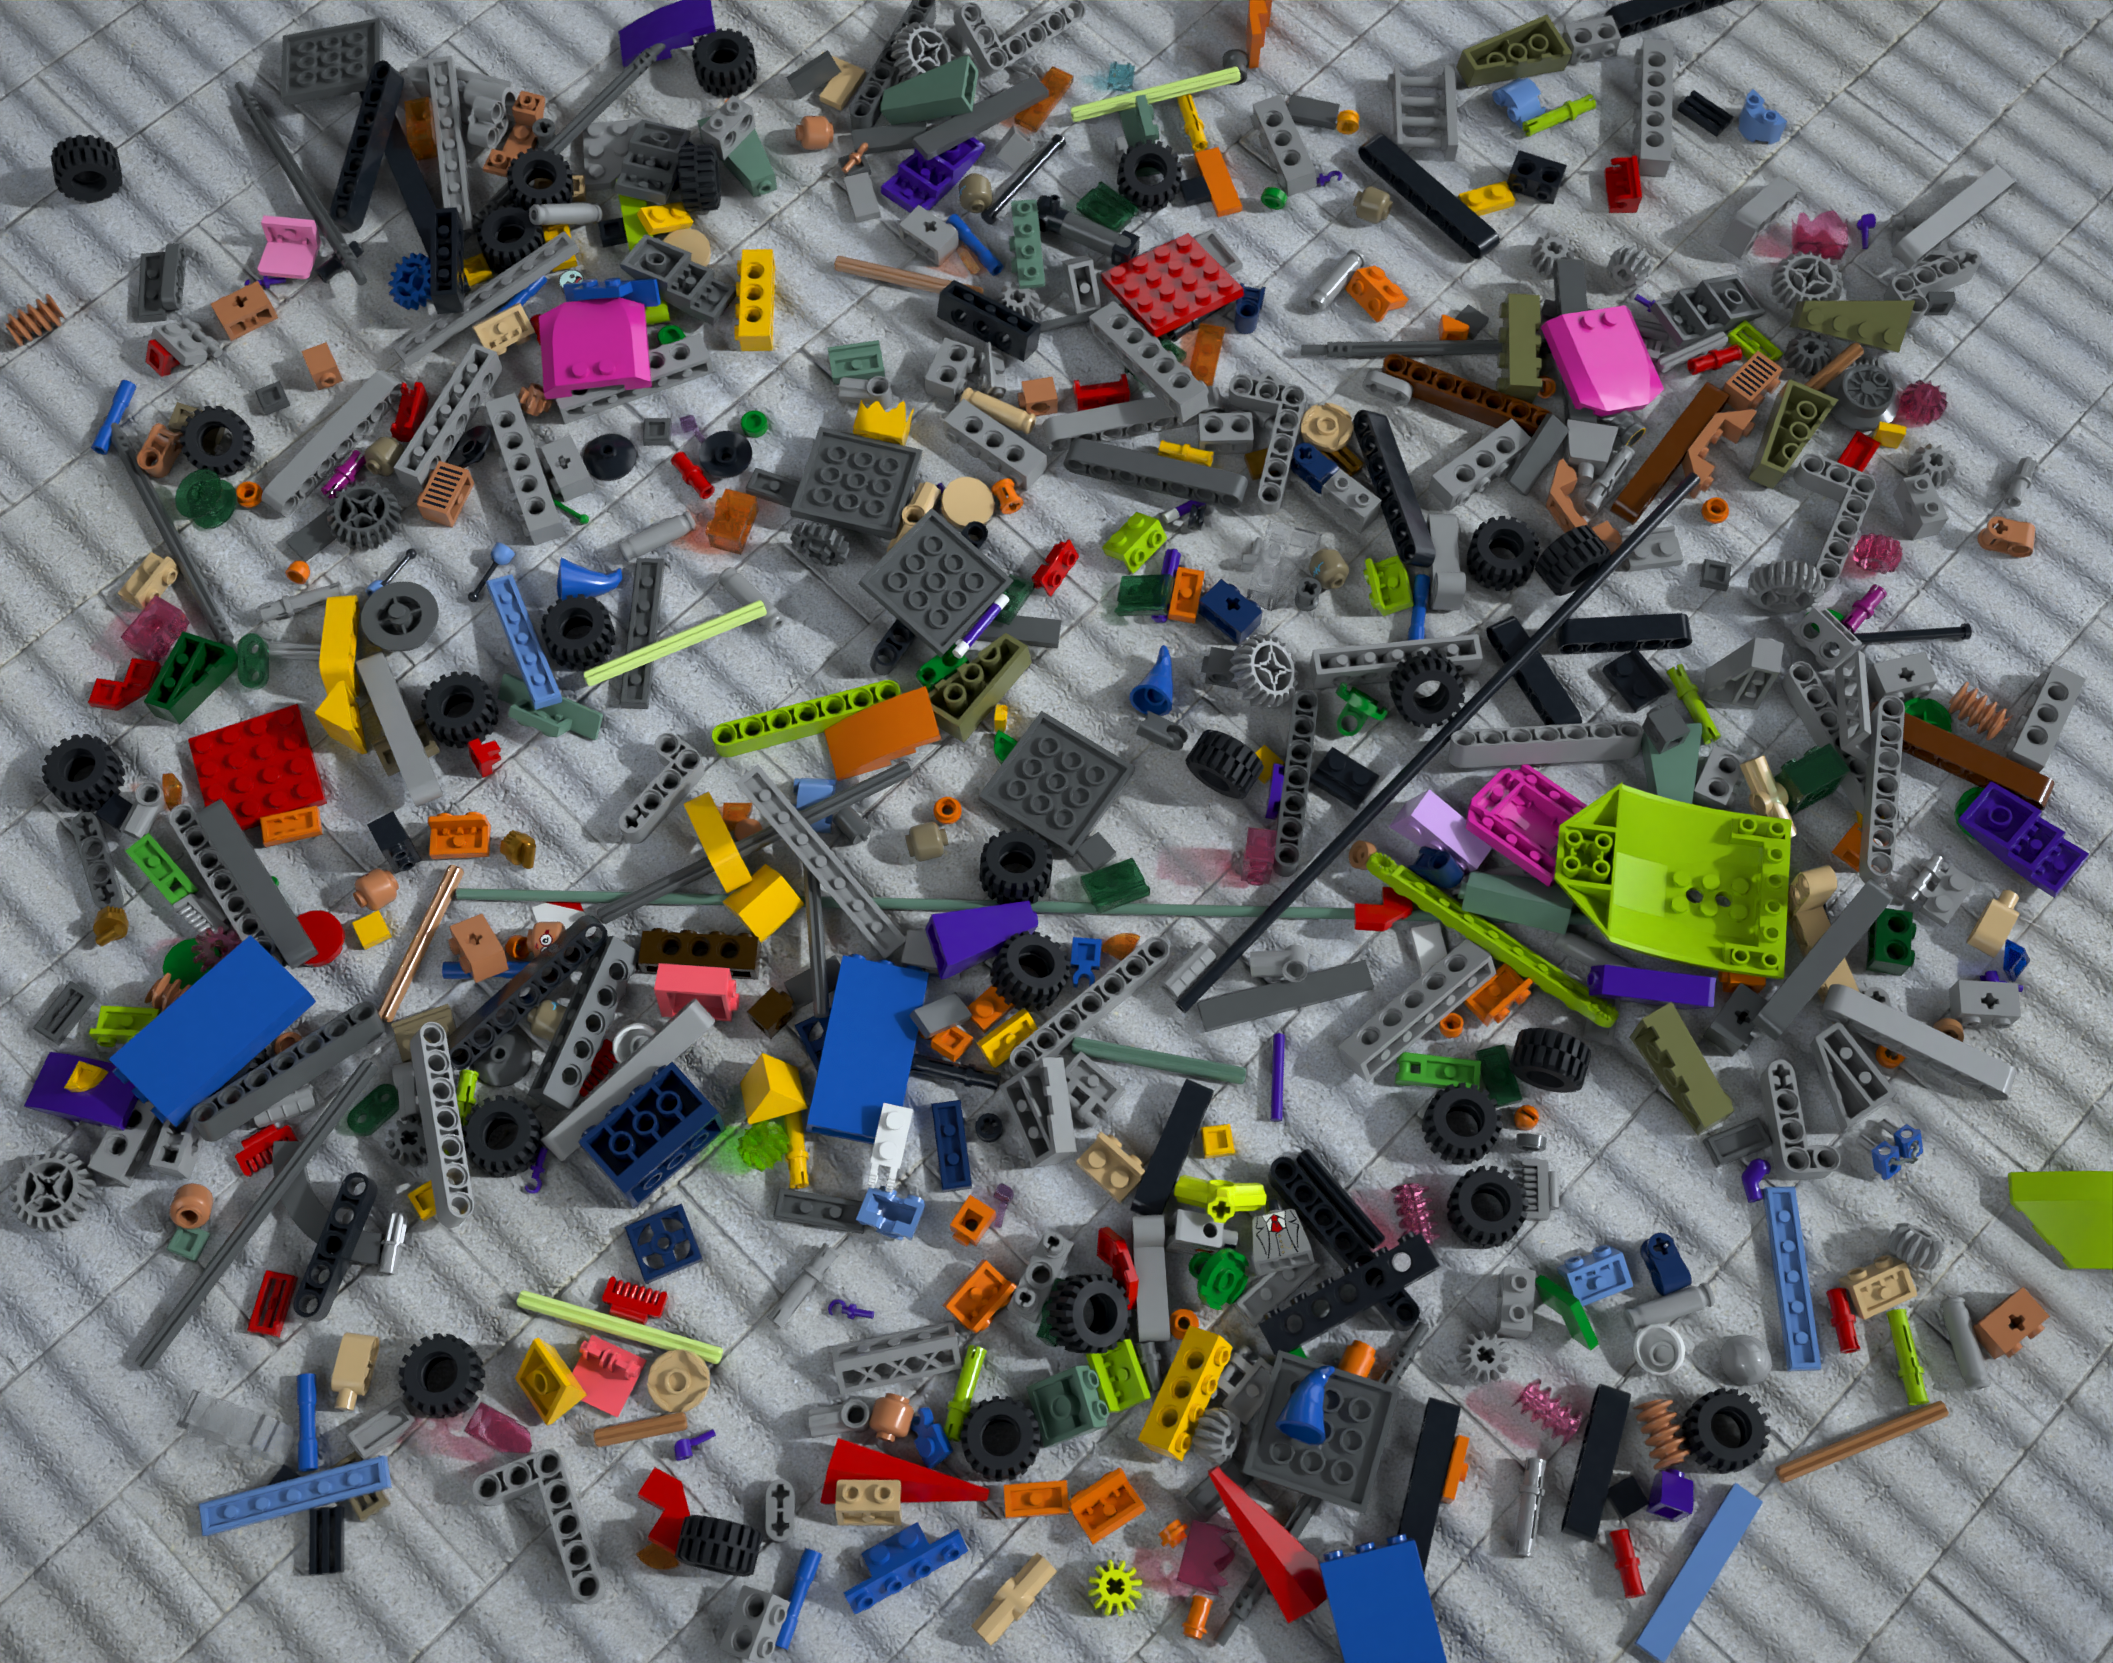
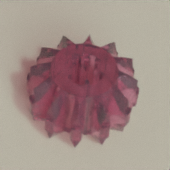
M1919 379L1915 384L1910 383L1901 395L1900 404L1902 405L1900 412L1907 413L1906 420L1915 419L1916 425L1921 421L1928 425L1932 421L1939 420L1943 414L1942 412L1947 408L1948 402L1945 400L1947 393L1940 392L1941 385L1933 386L1931 380L1925 384Z
M1870 533L1869 535H1862L1860 540H1858L1854 548L1853 560L1856 561V566L1863 567L1864 571H1872L1874 574L1876 572L1886 574L1887 572H1894L1896 567H1898L1902 559L1903 548L1898 540L1892 539V536L1886 537L1882 533L1880 535Z
M219 926L216 934H214L211 928H207L205 930L206 937L202 935L196 936L195 940L199 945L192 946L191 952L199 954L193 958L194 964L204 962L200 970L201 972L205 973L209 967L213 968L242 943L241 939L231 940L235 934L233 930H230L227 935H223L224 929L222 926ZM215 946L220 947L221 957L215 956V951H213Z

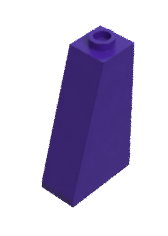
M1030 901L931 914L925 931L941 980L950 978L997 956L1007 939L1010 940L1012 935L1016 933L1020 935L1022 931H1028L1032 934L1038 927V916L1032 910Z
M1613 965L1591 966V971L1587 977V985L1589 987V996L1661 1007L1672 1002L1676 1009L1689 1010L1714 1007L1716 978Z

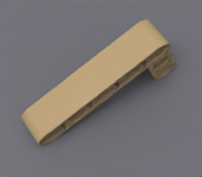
M1829 865L1798 873L1788 887L1787 920L1803 958L1831 926L1823 905L1837 889V878L1834 870ZM1845 958L1818 990L1823 1004L1828 989L1832 984L1845 985L1859 992Z

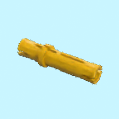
M1187 94L1176 97L1185 122L1184 130L1190 137L1192 149L1195 152L1205 150L1208 142L1203 132L1204 124L1199 119L1192 95Z
M797 1111L784 1115L787 1154L784 1156L785 1162L788 1163L789 1187L791 1189H794L795 1185L796 1189H803L809 1186L806 1160H809V1155L805 1151L802 1111Z

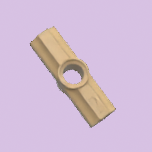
M929 482L919 484L910 504L902 511V520L896 538L891 540L887 551L916 524L910 521L920 520L931 508L935 509L941 497V490L934 484Z
M1758 756L1740 764L1751 791L1749 804L1755 814L1792 820L1786 807L1788 804L1787 791L1780 783L1775 782L1765 756ZM1793 821L1791 826V837L1798 834L1793 824Z
M1037 1552L1014 1578L1011 1577L993 1597L994 1601L971 1627L985 1642L992 1646L1006 1632L1014 1620L1017 1622L1035 1602L1037 1594L1053 1578L1057 1570Z

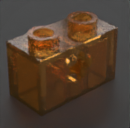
M424 97L404 101L407 140L417 161L438 157L433 107L430 98Z
M725 488L722 498L719 497L716 501L714 518L709 520L706 526L705 534L708 536L711 547L739 555L742 554L759 512L756 496Z

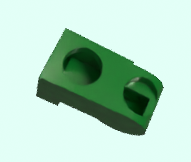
M956 644L942 658L936 655L917 671L916 678L923 687L926 686L928 693L934 690V685L942 679L946 681L957 673V668L964 663L969 664V660L965 655L961 659L953 655L952 651L957 646Z

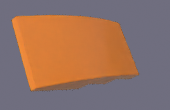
M1249 0L1246 25V53L1249 69L1259 67L1261 47H1264L1266 27H1269L1272 0Z
M926 686L870 706L824 730L837 781L890 766V760L916 753V747L941 740Z

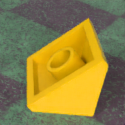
M338 681L315 711V715L331 738L362 755L367 754L359 704L345 681Z
M767 864L763 865L751 876L753 881L737 888L723 901V904L755 937H759L761 944L804 906L802 900L784 877Z
M761 1053L740 1082L749 1125L807 1109L798 1068Z
M539 1337L533 1339L515 1380L546 1426H548L581 1401L587 1394L557 1350Z

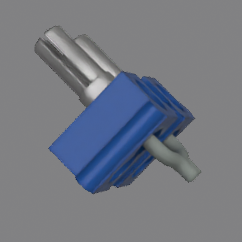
M1884 1118L1880 1121L1879 1126L1894 1137L1895 1146L1890 1145L1885 1140L1878 1145L1865 1135L1858 1137L1857 1143L1871 1152L1874 1170L1881 1175L1883 1180H1888L1901 1170L1902 1164H1914L1918 1160L1917 1157L1923 1153V1144L1920 1129H1914L1908 1124L1899 1128Z

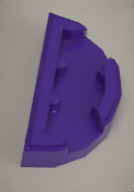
M1273 763L1265 814V818L1275 820L1278 815L1279 801H1281L1284 781L1283 764Z

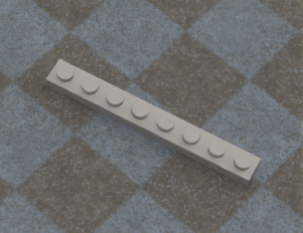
M452 55L429 59L427 63L444 208L457 207L464 226V232L475 234L472 225L473 214L455 61Z
M563 231L465 297L464 312L440 314L394 345L393 349L406 366L409 367L456 334L462 332L475 321L483 318L487 313L505 303L509 298L548 274L552 269L569 260L580 251L579 248Z
M758 764L735 782L884 959L906 942V938Z

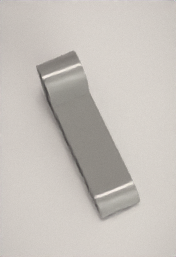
M1780 176L1775 178L1737 212L1719 246L1742 260L1754 245L1758 235L1794 203L1801 190Z
M1967 248L1897 274L1890 282L1884 294V300H1915L1907 328H1914L1918 326L1928 308L1927 293L1943 292L1969 282L1981 264L1982 257L1978 251Z
M1428 514L1427 528L1436 551L1434 563L1428 567L1429 577L1431 578V609L1460 610L1465 595L1466 577L1464 572H1460L1456 514Z
M672 733L659 735L654 744L659 761L665 768L619 817L618 823L623 837L631 844L642 843L704 776L705 770L700 754ZM669 747H674V748H675L672 752H669V753H664V752H663L666 748H669ZM689 763L696 764L693 768H684ZM677 783L676 787L666 789L668 784ZM650 804H659L655 809H646Z
M1785 1060L1773 1061L1762 1073L1760 1084L1776 1172L1781 1178L1790 1181L1826 1178L1839 1166V1152L1830 1145L1808 1146L1795 1071L1792 1065ZM1777 1100L1784 1102L1788 1107V1111L1780 1109ZM1782 1129L1790 1131L1793 1140L1785 1138ZM1817 1156L1827 1161L1828 1168L1818 1163ZM1787 1158L1795 1160L1798 1164V1169L1790 1167Z
M1163 1215L1132 1216L1133 1265L1139 1279L1136 1307L1139 1343L1170 1341L1164 1254Z

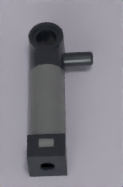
M1056 194L1051 196L1041 195L1038 198L1037 209L1040 232L1050 230L1112 258L1111 264L1115 266L1125 262L1128 263L1129 260L1137 257L1140 246L1139 236L1126 230L1122 234L1061 208L1060 197Z

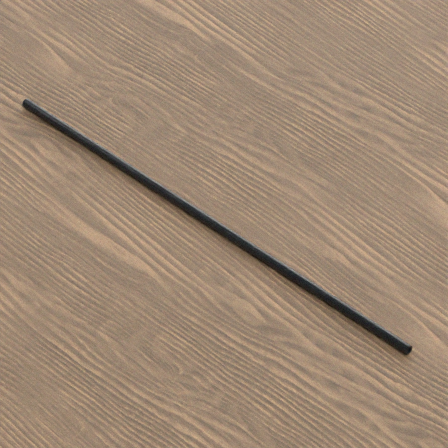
M1691 472L1460 711L1178 999L1175 1005L1179 1010L1186 1013L1451 740V735L1463 728L1701 482L1697 474Z

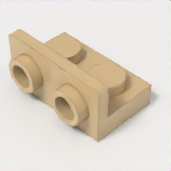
M520 303L472 326L481 345L497 352L498 356L507 352L506 347L513 343L520 345L531 339L529 335L535 332Z
M150 552L117 594L121 599L148 613L152 606L159 602L161 595L167 587L175 582L180 569L172 558L167 556L163 559Z
M1100 1132L1097 1135L1096 1141L1076 1161V1165L1121 1204L1141 1183L1145 1174L1144 1164L1134 1154L1127 1155L1121 1149L1122 1144L1113 1135L1109 1134L1106 1136L1103 1132Z
M1891 1255L1877 1257L1874 1259L1873 1264L1866 1267L1853 1268L1847 1272L1846 1276L1838 1279L1840 1286L1849 1289L1857 1315L1864 1320L1918 1296L1907 1263Z
M838 1480L835 1505L837 1524L901 1526V1482L899 1480Z

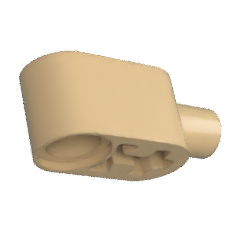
M2003 890L1998 900L1992 898L1982 911L1966 943L1994 958L2004 945L2019 916V912L2013 910L2019 900V896L2013 891Z
M349 1332L344 1334L331 1381L332 1391L338 1392L335 1408L354 1411L357 1396H365L367 1394L379 1352V1337Z

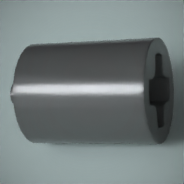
M851 806L840 810L833 818V823L854 845L862 841L865 842L868 839L867 836L871 832V827Z

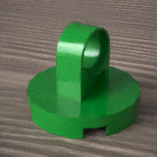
M1342 682L1339 685L1336 694L1347 702L1337 719V729L1342 735H1356L1361 730L1368 716L1384 721L1389 713L1386 707L1383 706L1380 710L1377 707L1378 701L1355 687H1352L1350 691L1346 690L1348 686L1346 683ZM1351 715L1356 718L1357 727L1354 730L1347 731L1342 727L1341 720L1345 716Z
M1230 1248L1219 1250L1214 1255L1206 1252L1195 1254L1189 1262L1188 1269L1190 1274L1198 1280L1197 1293L1201 1302L1215 1310H1221L1220 1306L1225 1303L1233 1304L1242 1294L1248 1282V1276L1244 1272L1245 1266L1249 1267V1262L1244 1255ZM1204 1261H1207V1262L1205 1263V1265L1203 1266L1202 1271H1201V1273H1200V1275H1199V1273H1198L1199 1266H1200Z

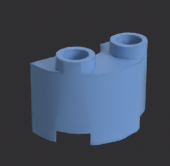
M1519 77L1493 91L1492 96L1496 104L1501 107H1508L1507 114L1509 119L1515 122L1520 129H1523L1522 123L1524 121L1542 115L1546 111L1545 107L1541 108L1537 97L1541 94L1540 90L1529 78L1520 79Z
M1752 89L1747 94L1740 112L1738 129L1746 139L1755 143V140L1769 141L1768 145H1771L1780 140L1787 121L1776 110H1766L1763 107L1765 100Z
M795 778L793 793L797 795V804L792 805L800 812L835 795L836 779ZM833 814L810 826L816 833H831Z
M880 1186L879 1189L868 1188L856 1220L862 1225L867 1224L876 1227V1232L901 1241L903 1237H906V1239L912 1241L925 1208V1201L914 1195H908L905 1199L896 1197L897 1192L895 1190L887 1192L885 1186Z

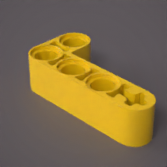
M357 595L327 597L319 668L327 696L337 682L342 680L345 681L354 697L359 696V679L354 665L360 618Z
M708 791L684 803L683 805L706 855L726 893L753 881L710 792Z

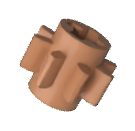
M531 383L528 389L522 386L517 397L520 399L519 402L522 403L521 409L533 416H539L542 411L548 413L553 402L545 398L543 386L536 383Z

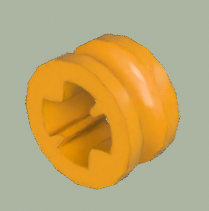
M1343 110L1338 113L1337 130L1342 134H1353L1358 131L1359 114L1353 110Z

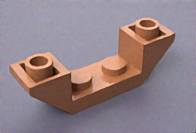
M521 90L512 108L516 123L503 150H491L483 166L484 172L507 178L508 167H511L510 162L512 159H518L517 154L521 151L525 154L529 148H532L534 151L538 138L534 135L532 126L535 121L543 118L545 96Z
M1755 410L1716 413L1690 446L1682 462L1684 475L1686 478L1692 472L1697 474L1701 480L1690 492L1692 498L1695 499L1701 490L1706 493L1714 481L1711 475L1715 466L1704 460L1710 451L1707 447L1711 443L1715 445L1721 436L1735 444L1739 442L1742 436L1747 438L1756 425L1752 422L1757 413Z
M1564 459L1558 461L1552 478L1546 508L1563 532L1566 533L1571 529L1588 524L1582 516L1578 515L1573 508L1571 499L1567 496L1573 493L1577 482L1576 472L1571 466L1567 465ZM1608 521L1592 528L1609 548L1611 554L1621 545L1622 540L1617 529L1612 528Z

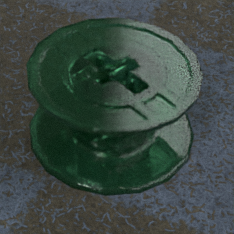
M198 469L187 475L181 481L175 496L176 509L182 516L193 519L197 526L204 529L217 528L229 520L236 509L238 500L237 492L233 485L225 480H221L215 472L209 469Z

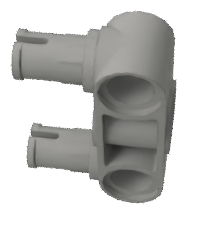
M1046 1230L1010 1300L1007 1310L1035 1324L1073 1251L1075 1243L1065 1239L1061 1234ZM1043 1269L1049 1272L1050 1277L1047 1282L1039 1284L1033 1280V1274L1037 1270Z

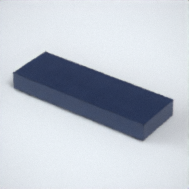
M961 1100L932 1103L942 1193L972 1189Z

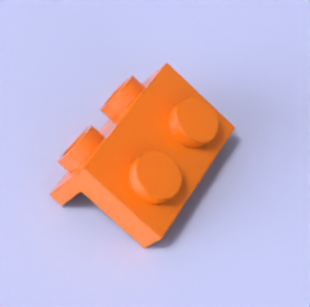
M1375 265L1357 269L1345 287V290L1376 322H1381L1388 311L1404 307L1409 300L1402 293V289L1398 285L1393 284L1385 276V272Z
M468 812L465 815L440 813L436 816L428 817L427 823L431 828L429 855L432 859L489 857L491 825L484 814L478 812Z
M1506 963L1496 970V975L1463 1002L1486 1027L1494 1021L1498 1024L1510 1014L1509 1008L1515 1002L1521 1005L1531 995L1529 989L1533 981L1530 978L1524 981Z
M982 1259L942 1306L968 1331L977 1333L978 1331L985 1330L993 1321L992 1315L999 1307L1003 1308L1010 1302L1013 1296L1012 1292L1017 1286L1013 1282L1007 1281L987 1260Z
M1121 1467L1113 1472L1104 1474L1099 1481L1086 1489L1078 1491L1073 1498L1068 1500V1505L1074 1518L1092 1545L1146 1511L1144 1503L1128 1482Z

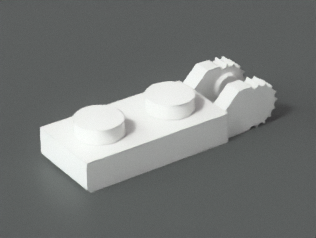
M883 1103L870 1160L872 1166L867 1187L874 1189L878 1178V1167L881 1165L890 1167L885 1187L887 1192H893L897 1169L900 1170L913 1109Z

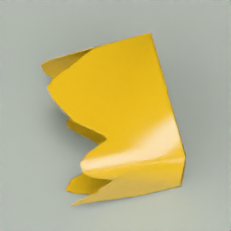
M860 400L853 426V434L906 446L914 408L906 422L904 401L900 402L896 408L885 412L878 401H875L869 408H866L862 400Z

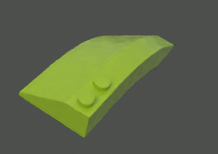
M2113 1171L2008 1173L2011 1205L2018 1212L2022 1211L2033 1223L2032 1228L2049 1246L2053 1245L2064 1257L2062 1261L2070 1270H2113Z

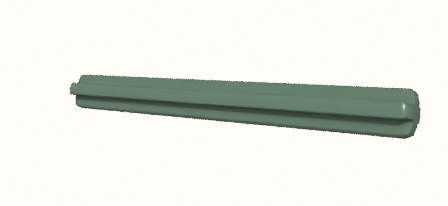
M1075 1037L1072 1042L1071 1050L1073 1054L1083 1052L1088 1057L1236 1084H1243L1245 1081L1246 1068L1081 1037Z

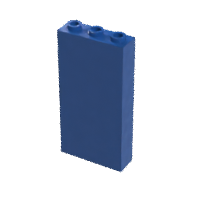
M250 935L112 1055L109 1060L116 1066L112 1072L124 1084L131 1081L136 1086L131 1090L133 1094L144 1104L149 1100L155 1106L150 1111L162 1123L169 1120L177 1127L191 1114L193 1108L211 1097L316 1001L309 991Z
M858 954L842 956L806 1132L874 1145L883 1103L903 1107L918 1033V1027L909 1015L913 1010L923 1006L929 977L928 972H923V969L917 966H907L906 968L895 966L893 962L887 960L869 961L864 956Z
M1399 1534L1386 1538L1388 1544L1375 1547L1374 1541L1356 1545V1552L1343 1555L1342 1549L1323 1554L1324 1560H1319L1318 1564L1344 1663H1447L1416 1542L1413 1538L1406 1539L1405 1534Z

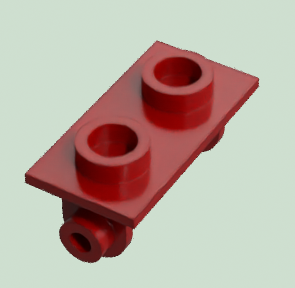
M1070 539L1065 543L1060 541L1059 544H1055L1045 558V562L1050 565L1041 564L1036 573L1031 577V585L1036 589L1044 587L1048 597H1051L1061 585L1062 580L1079 558Z

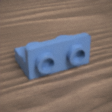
M1609 1245L1596 1247L1592 1250L1591 1254L1584 1257L1574 1256L1564 1261V1265L1557 1267L1558 1274L1565 1278L1569 1293L1579 1299L1582 1307L1633 1287L1623 1252Z

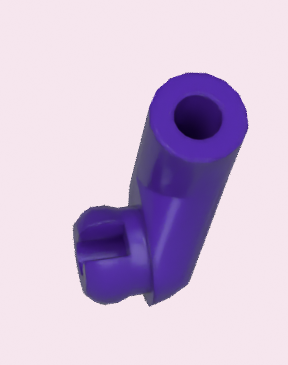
M1761 1158L1752 1160L1742 1173L1741 1180L1748 1203L1763 1199L1759 1182L1766 1174L1771 1172V1165L1767 1160Z

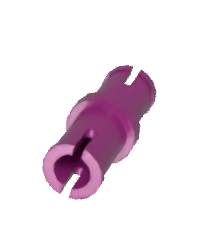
M354 450L342 466H337L334 469L335 474L321 488L325 496L334 488L328 496L329 499L336 498V491L341 492L345 485H350L355 481L354 476L366 463L364 455L358 462H355L361 452Z
M1876 584L1872 585L1863 598L1856 600L1852 605L1850 613L1841 621L1852 634L1856 632L1865 619L1871 618L1876 606L1887 596L1884 588L1881 586L1877 587Z

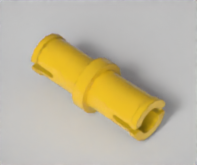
M1161 440L1158 449L1160 451L1158 456L1211 467L1214 455L1213 451L1192 448L1191 444L1185 443L1183 446L1165 442L1164 440Z

